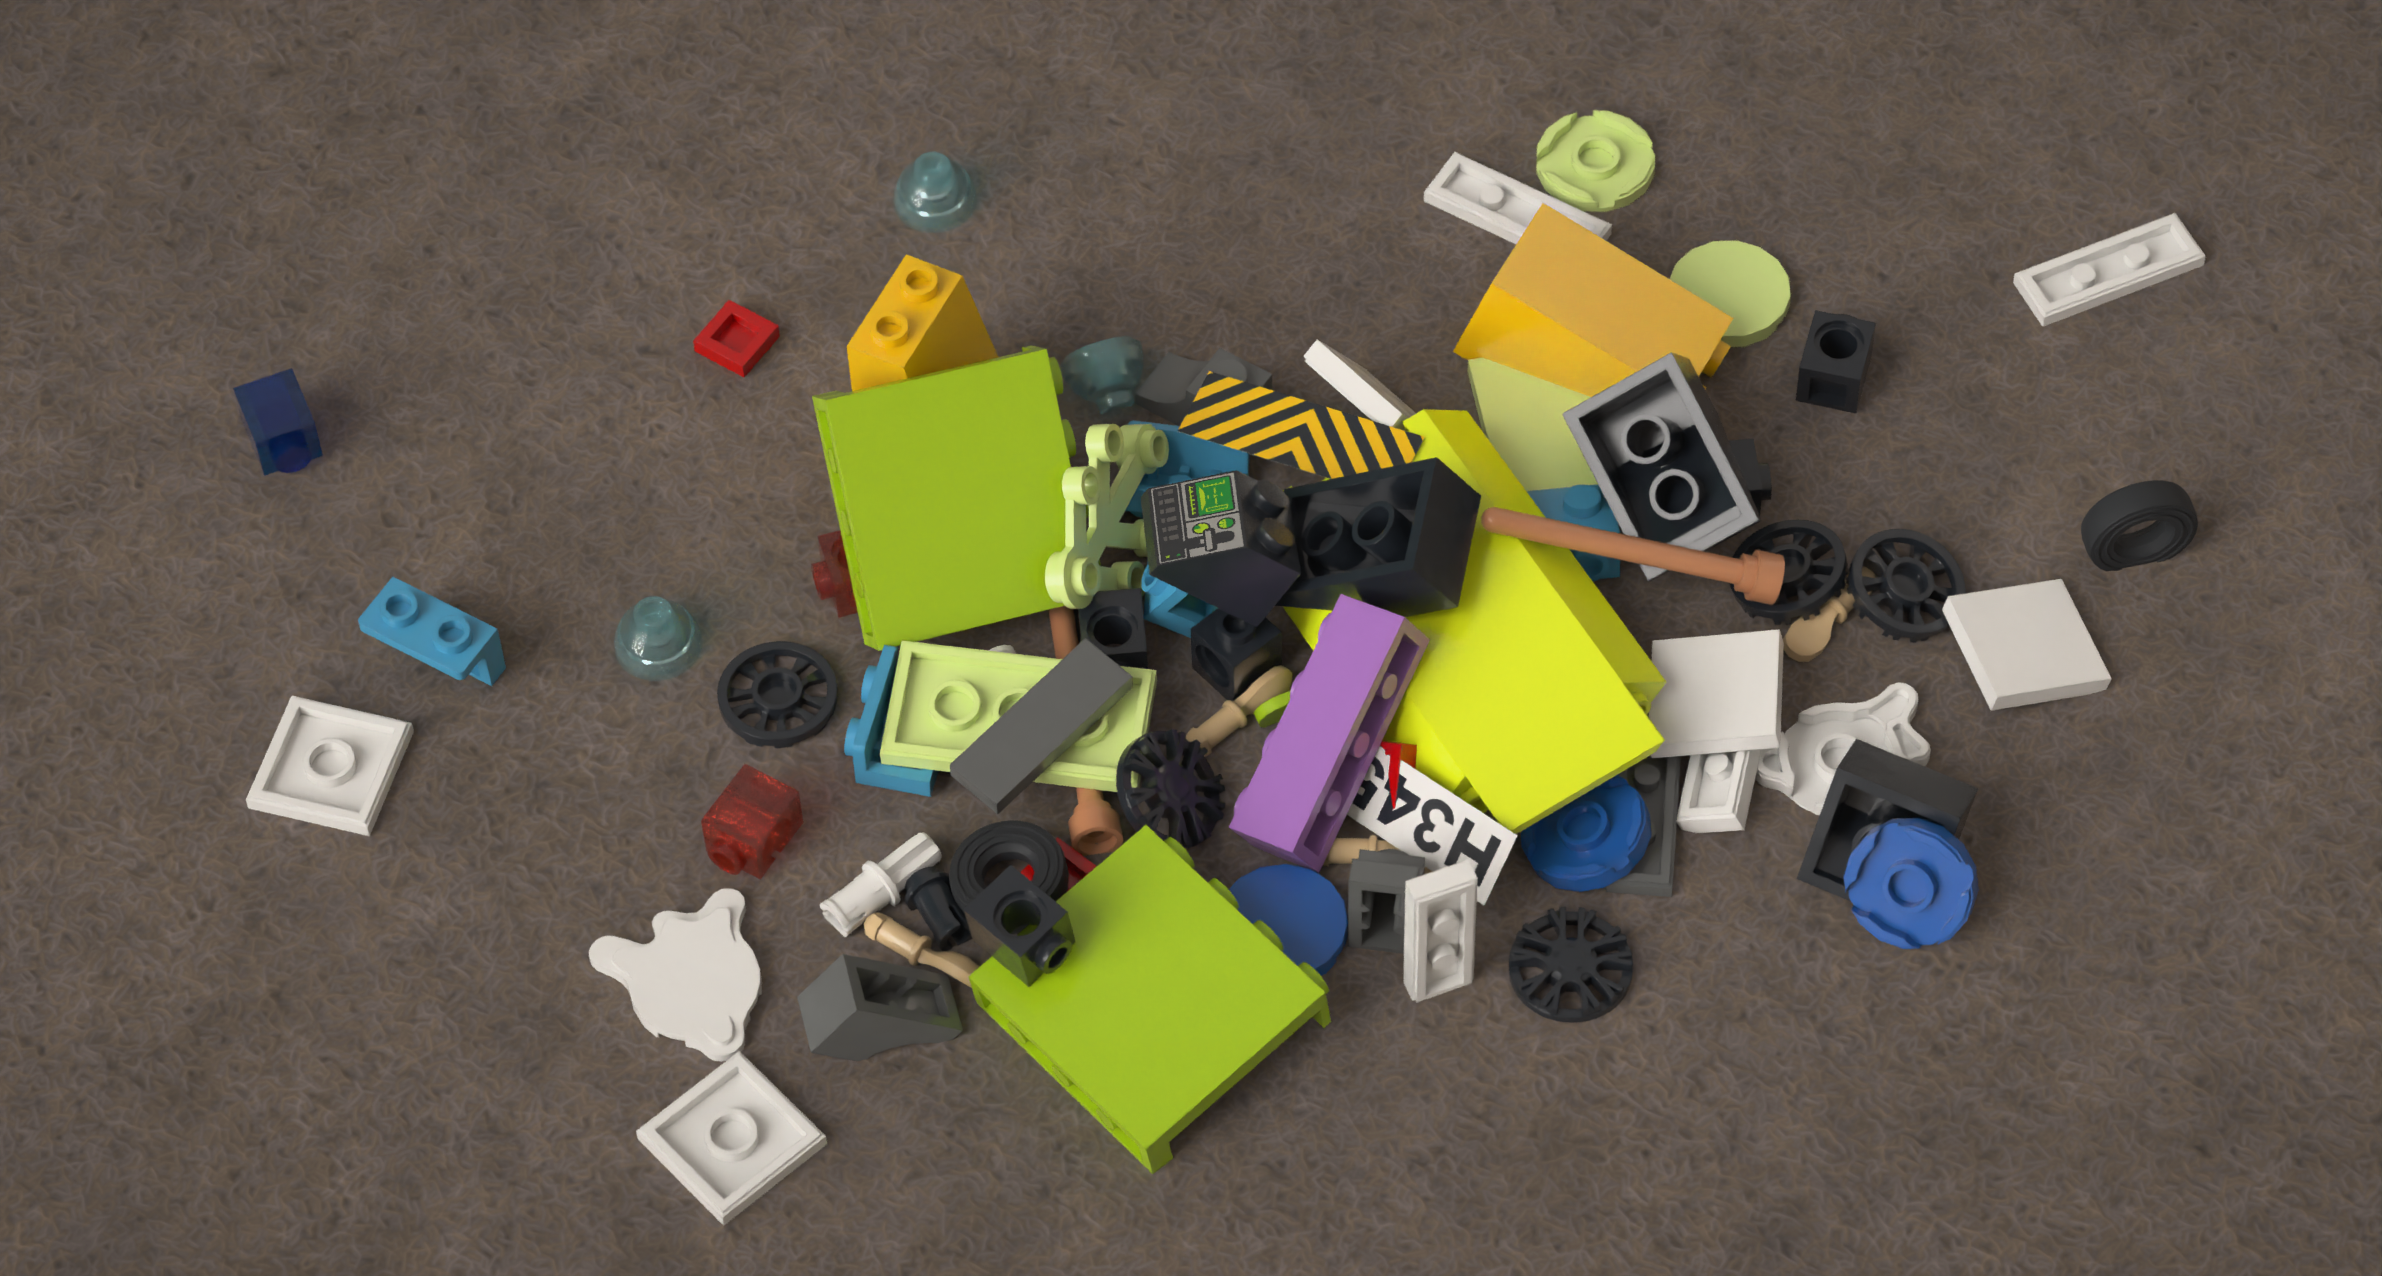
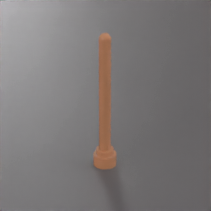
M1498 507L1486 509L1481 517L1482 526L1491 533L1734 584L1735 591L1744 593L1746 600L1773 605L1778 598L1784 578V556L1771 552L1755 550L1752 555L1743 553L1737 559Z
M1066 606L1048 610L1056 659H1063L1079 644L1074 609ZM1076 787L1078 805L1074 808L1073 815L1068 822L1072 848L1083 856L1115 852L1123 843L1119 814L1112 809L1108 802L1104 801L1102 790Z

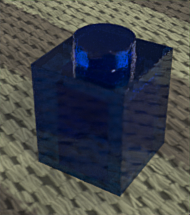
M292 368L233 388L242 423L264 476L277 471L283 473L297 472L305 468L312 459L323 456L314 419Z

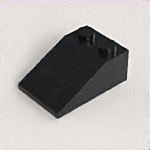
M1671 352L1562 413L1623 534L1706 552L1761 521L1718 413L1689 358ZM1639 564L1647 580L1650 582L1670 571Z
M1435 457L1284 489L1283 492L1290 498L1301 574L1275 606L1333 611L1340 594L1403 617L1458 607L1481 495L1440 459Z

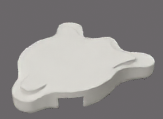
M1898 682L1889 685L1877 697L1865 702H1836L1816 705L1802 711L1798 715V722L1790 727L1785 734L1781 733L1780 748L1761 749L1755 777L1756 781L1763 787L1781 791L1800 807L1820 815L1836 769L1855 739L1926 766L1930 758V745L1910 725L1917 711L1918 693L1910 685Z
M731 888L721 889L715 892L708 899L704 907L695 913L662 911L658 913L652 920L655 938L648 944H640L615 936H603L591 945L589 950L591 965L597 971L620 981L628 989L633 1010L643 1026L653 1035L659 1038L660 1033L671 1039L685 1041L687 1047L700 1050L709 1059L714 1061H727L738 1051L742 1052L744 1049L745 1029L750 1021V1013L757 1003L758 996L762 993V978L755 954L741 935L740 927L746 912L744 896L739 891Z

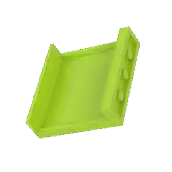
M1030 345L1022 347L1023 352L847 393L836 390L812 396L865 645L881 651L884 645L897 647L901 646V641L918 642L1065 606L1063 603H1056L1049 596L1045 583V569L1049 557L1054 552H1062L1065 548V498L1062 491V479L1066 469L1071 467L1069 457L1076 455V442L1069 421L1067 419L1061 420L1056 395L1063 393V379L1055 357H1048L1047 349ZM1086 505V518H1088L1089 506Z
M1145 825L1056 901L1068 912L1076 941L1072 945L1068 958L1056 971L1050 974L1043 973L1028 987L995 958L990 957L968 978L976 1003L1133 1156L1154 1174L1173 1159L1169 1142L1310 1018L1313 1017L1323 1028L1331 1022L1326 997V994L1329 993V988L1320 974L1306 962H1302L1297 966L1282 952L1284 947L1278 936L1263 921L1257 920L1252 924L1237 910L1239 909L1237 900L1223 883L1215 878L1207 882L1193 869L1195 864L1191 856L1178 841L1172 837H1168L1163 841ZM1029 924L1017 936L1030 934L1038 926Z

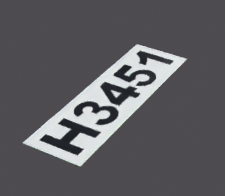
M1379 746L1347 815L1399 850L1411 856L1425 857V867L1431 871L1469 860L1478 878L1477 901L1485 906L1518 835L1402 760L1396 806L1393 809L1388 776L1390 755H1385V749Z

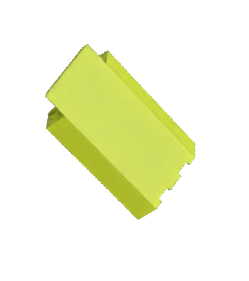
M1423 409L1402 421L1403 427L1407 432L1425 437L1412 462L1437 457L1481 495L1458 607L1405 617L1427 636L1430 641L1383 740L1417 745L1416 770L1482 813L1489 809L1499 824L1513 833H1519L1658 750L1665 739L1647 714L1651 709V702L1667 682L1569 549L1491 533L1484 529L1481 517L1483 512L1490 507H1498L1540 517L1545 516L1468 411ZM1283 607L1314 651L1318 642V632L1321 623L1332 611Z

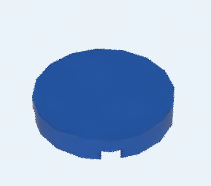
M1616 775L1521 831V847L1537 876L1557 889L1584 892L1604 888L1626 876L1643 858L1652 835L1650 813L1639 792L1631 787L1626 779Z
M1920 818L1892 819L1872 828L1850 854L1844 874L1845 892L1848 891L1849 899L1853 904L1851 910L1859 924L1878 940L1902 949H1920L1922 945H1932L1934 943L1938 945L1951 939L1972 914L1979 891L1976 865L1965 845L1943 826Z
M1280 864L1260 867L1240 877L1231 886L1229 891L1239 904V909L1237 910L1252 924L1257 920L1267 924L1282 942L1284 947L1282 952L1297 966L1302 962H1306L1322 976L1337 962V956L1342 952L1343 946L1345 947L1348 937V920L1345 902L1329 880L1308 868Z

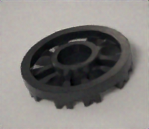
M1785 520L1765 526L1745 539L1733 555V558L1739 559L1743 553L1752 555L1759 548L1761 551L1784 556V578L1777 604L1769 605L1746 600L1744 593L1735 591L1734 584L1729 583L1735 599L1745 613L1748 612L1752 618L1757 615L1773 619L1775 625H1781L1782 621H1785L1786 625L1792 624L1791 618L1801 615L1804 621L1809 620V615L1811 614L1818 616L1821 614L1819 607L1833 596L1839 598L1842 594L1841 589H1844L1846 586L1844 579L1845 575H1848L1849 570L1842 542L1831 529L1814 521ZM1793 534V544L1774 546L1772 539ZM1813 536L1816 537V538L1814 539V541H1813V542L1808 546V548L1806 549V547H1807V545L1809 544V542H1810V540L1812 539V537H1813ZM1833 549L1835 557L1821 561L1817 560ZM1811 589H1818L1810 596L1806 594ZM1798 595L1799 601L1789 603V597Z
M1908 529L1883 530L1866 539L1853 556L1849 575L1846 578V584L1849 585L1847 592L1852 594L1855 599L1852 606L1855 610L1860 611L1859 617L1863 619L1867 616L1873 623L1884 629L1883 636L1888 637L1891 635L1893 640L1897 641L1901 637L1910 638L1912 643H1916L1918 640L1922 642L1947 629L1949 624L1942 611L1943 605L1934 600L1946 602L1948 596L1966 594L1962 571L1949 551L1931 537ZM1893 543L1909 544V557L1899 558ZM1874 548L1876 549L1880 557L1873 551ZM1926 552L1935 558L1929 567L1919 561ZM1862 566L1873 571L1878 578L1862 576ZM1947 573L1952 588L1934 585L1933 577ZM1875 590H1879L1880 592L1879 594L1869 596L1867 593ZM1885 605L1889 607L1892 617L1884 613L1878 606ZM1919 610L1929 613L1937 621L1925 624ZM1903 612H1908V623L1903 622Z
M775 641L753 646L737 655L726 666L720 677L717 698L719 710L726 725L737 735L744 738L747 743L759 747L766 745L774 746V748L793 747L792 744L803 741L813 735L816 736L826 727L827 722L836 709L838 687L831 665L821 654L802 644ZM776 656L797 658L791 670L782 667L775 668ZM761 659L767 670L759 674L752 663ZM810 665L817 669L803 680L800 679L799 675ZM739 673L753 680L752 688L749 689L732 688L731 684ZM826 682V697L810 696L805 693L808 687ZM753 699V703L732 708L729 702ZM803 704L818 709L819 712L814 715L802 709ZM756 713L761 716V719L754 727L741 721L748 714ZM792 717L799 718L804 722L801 726L789 730L785 726L786 721ZM768 720L778 721L776 731H766Z
M1177 729L1149 732L1133 740L1125 748L1119 759L1116 771V788L1119 802L1126 818L1136 832L1147 825L1163 841L1168 837H1172L1186 850L1212 836L1211 832L1217 821L1223 819L1224 813L1222 810L1225 809L1226 803L1220 801L1219 795L1225 791V785L1220 784V780L1223 777L1222 774L1214 775L1211 766L1204 757L1208 752L1206 747L1200 748L1201 743L1198 740L1188 741L1186 739L1187 733L1183 731L1177 733ZM1159 744L1166 745L1167 759L1164 757ZM1182 755H1183L1184 757H1183L1182 763L1179 764V763H1180V759H1181V757H1182ZM1194 769L1197 772L1200 779L1196 778V776L1194 775ZM1131 771L1144 777L1142 788L1132 787ZM1197 791L1204 792V797L1197 796ZM1143 801L1146 802L1150 809L1144 815H1142L1137 806ZM1195 808L1204 814L1202 821L1198 817ZM1161 817L1168 819L1169 836L1156 829Z
M1559 907L1557 911L1554 908L1549 909L1547 915L1530 924L1526 922L1522 926V930L1518 931L1510 951L1508 971L1510 982L1516 995L1533 1012L1558 1022L1579 1023L1597 1019L1609 1013L1623 1000L1632 981L1633 959L1632 952L1627 944V938L1625 934L1622 935L1618 925L1614 928L1608 922L1596 917V911L1594 910L1587 912L1585 908L1579 907L1578 912H1566V907ZM1566 925L1578 926L1577 938H1566ZM1549 928H1554L1558 938L1550 941L1543 938L1539 933ZM1589 929L1604 936L1594 942H1589L1584 938ZM1528 946L1539 952L1545 953V955H1542L1534 951L1526 950L1524 948ZM1615 949L1617 950V953H1612V954H1607V955H1604V956H1601V957H1597V955H1600V954H1603V953H1606V952H1609V951H1612V950H1615ZM1519 967H1538L1544 972L1523 981ZM1605 969L1622 971V975L1617 984L1600 976L1598 972ZM1550 983L1554 987L1541 1001L1536 995ZM1592 984L1605 999L1598 1002L1588 986ZM1565 991L1576 992L1580 996L1581 1008H1558L1560 996Z

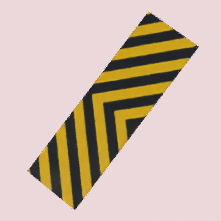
M1211 371L1208 372L1177 431L1329 479L1411 463L1425 438L1424 436Z

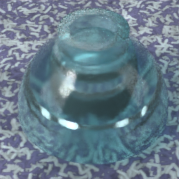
M927 152L920 155L902 171L894 188L893 205L896 214L906 225L922 232H945L962 225L973 214L977 204L975 185L968 172L959 163L939 152Z
M1130 336L1114 337L1092 343L1070 353L1061 363L1060 370L1064 381L1073 392L1082 399L1097 404L1099 413L1105 414L1110 412L1113 407L1126 408L1135 403L1132 392L1141 379L1144 368V352L1141 341Z
M657 596L646 597L628 609L621 617L614 634V652L618 663L629 674L649 681L671 679L687 671L698 659L703 643L700 628L693 615L681 604Z

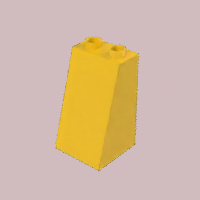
M1542 203L1488 288L1453 352L1467 360L1485 358L1592 397L1671 352L1689 358L1698 377L1703 372L1712 378L1731 347L1723 342L1721 338L1733 318L1545 203Z
M907 254L847 345L852 391L998 358V354L963 275Z

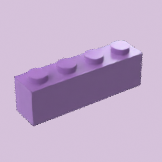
M1340 594L1333 611L1321 623L1318 632V642L1305 669L1297 675L1292 684L1289 703L1277 728L1270 732L1264 742L1262 759L1249 786L1237 798L1234 817L1229 828L1252 846L1319 873L1430 639L1405 617Z

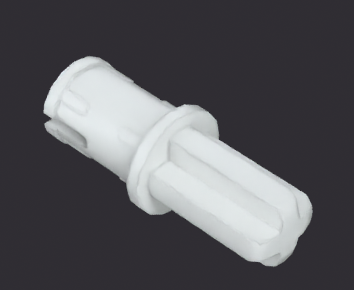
M921 832L914 835L878 864L873 861H867L862 866L863 872L820 904V908L824 911L822 912L824 917L844 937H848L863 924L868 916L874 912H879L889 903L892 906H896L900 902L899 892L905 888L908 878L922 868L933 867L941 860L942 854L938 846L930 836Z

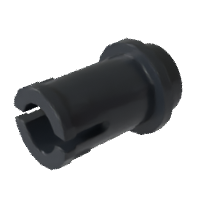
M925 867L912 874L905 883V903L911 911L915 909L919 911L933 933V937L942 951L952 949L953 946L948 940L950 936L953 937L958 946L971 940L972 936L966 916L953 897L949 874L940 872L936 867Z

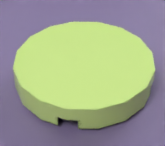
M1593 110V116L1577 118V112L1563 116L1546 129L1537 145L1536 173L1545 191L1554 198L1582 211L1608 212L1628 206L1647 191L1654 178L1655 154L1652 150V141L1647 132L1628 117L1611 111Z
M1712 241L1693 248L1676 263L1670 276L1671 281L1733 318L1721 338L1723 342L1731 347H1745L1767 339L1777 330V326L1783 321L1784 316L1786 317L1790 307L1789 276L1778 259L1761 247L1741 241Z

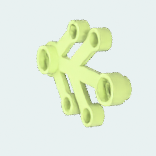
M1116 424L1091 425L1085 439L1089 466L1069 467L1066 469L1062 479V491L1065 498V548L1062 552H1054L1049 557L1045 569L1046 588L1049 596L1056 603H1063L1070 609H1083L1091 603L1093 596L1098 591L1141 588V595H1144L1145 591L1142 590L1141 581L1145 568L1139 561L1115 562L1109 568L1099 566L1098 561L1106 547L1134 550L1135 554L1139 557H1147L1143 519H1138L1134 524L1120 523L1119 521L1144 474L1154 473L1158 467H1163L1168 459L1169 444L1167 437L1162 430H1156L1151 424H1132L1121 427ZM1110 462H1116L1120 470L1110 487ZM1086 505H1089V528L1086 532Z

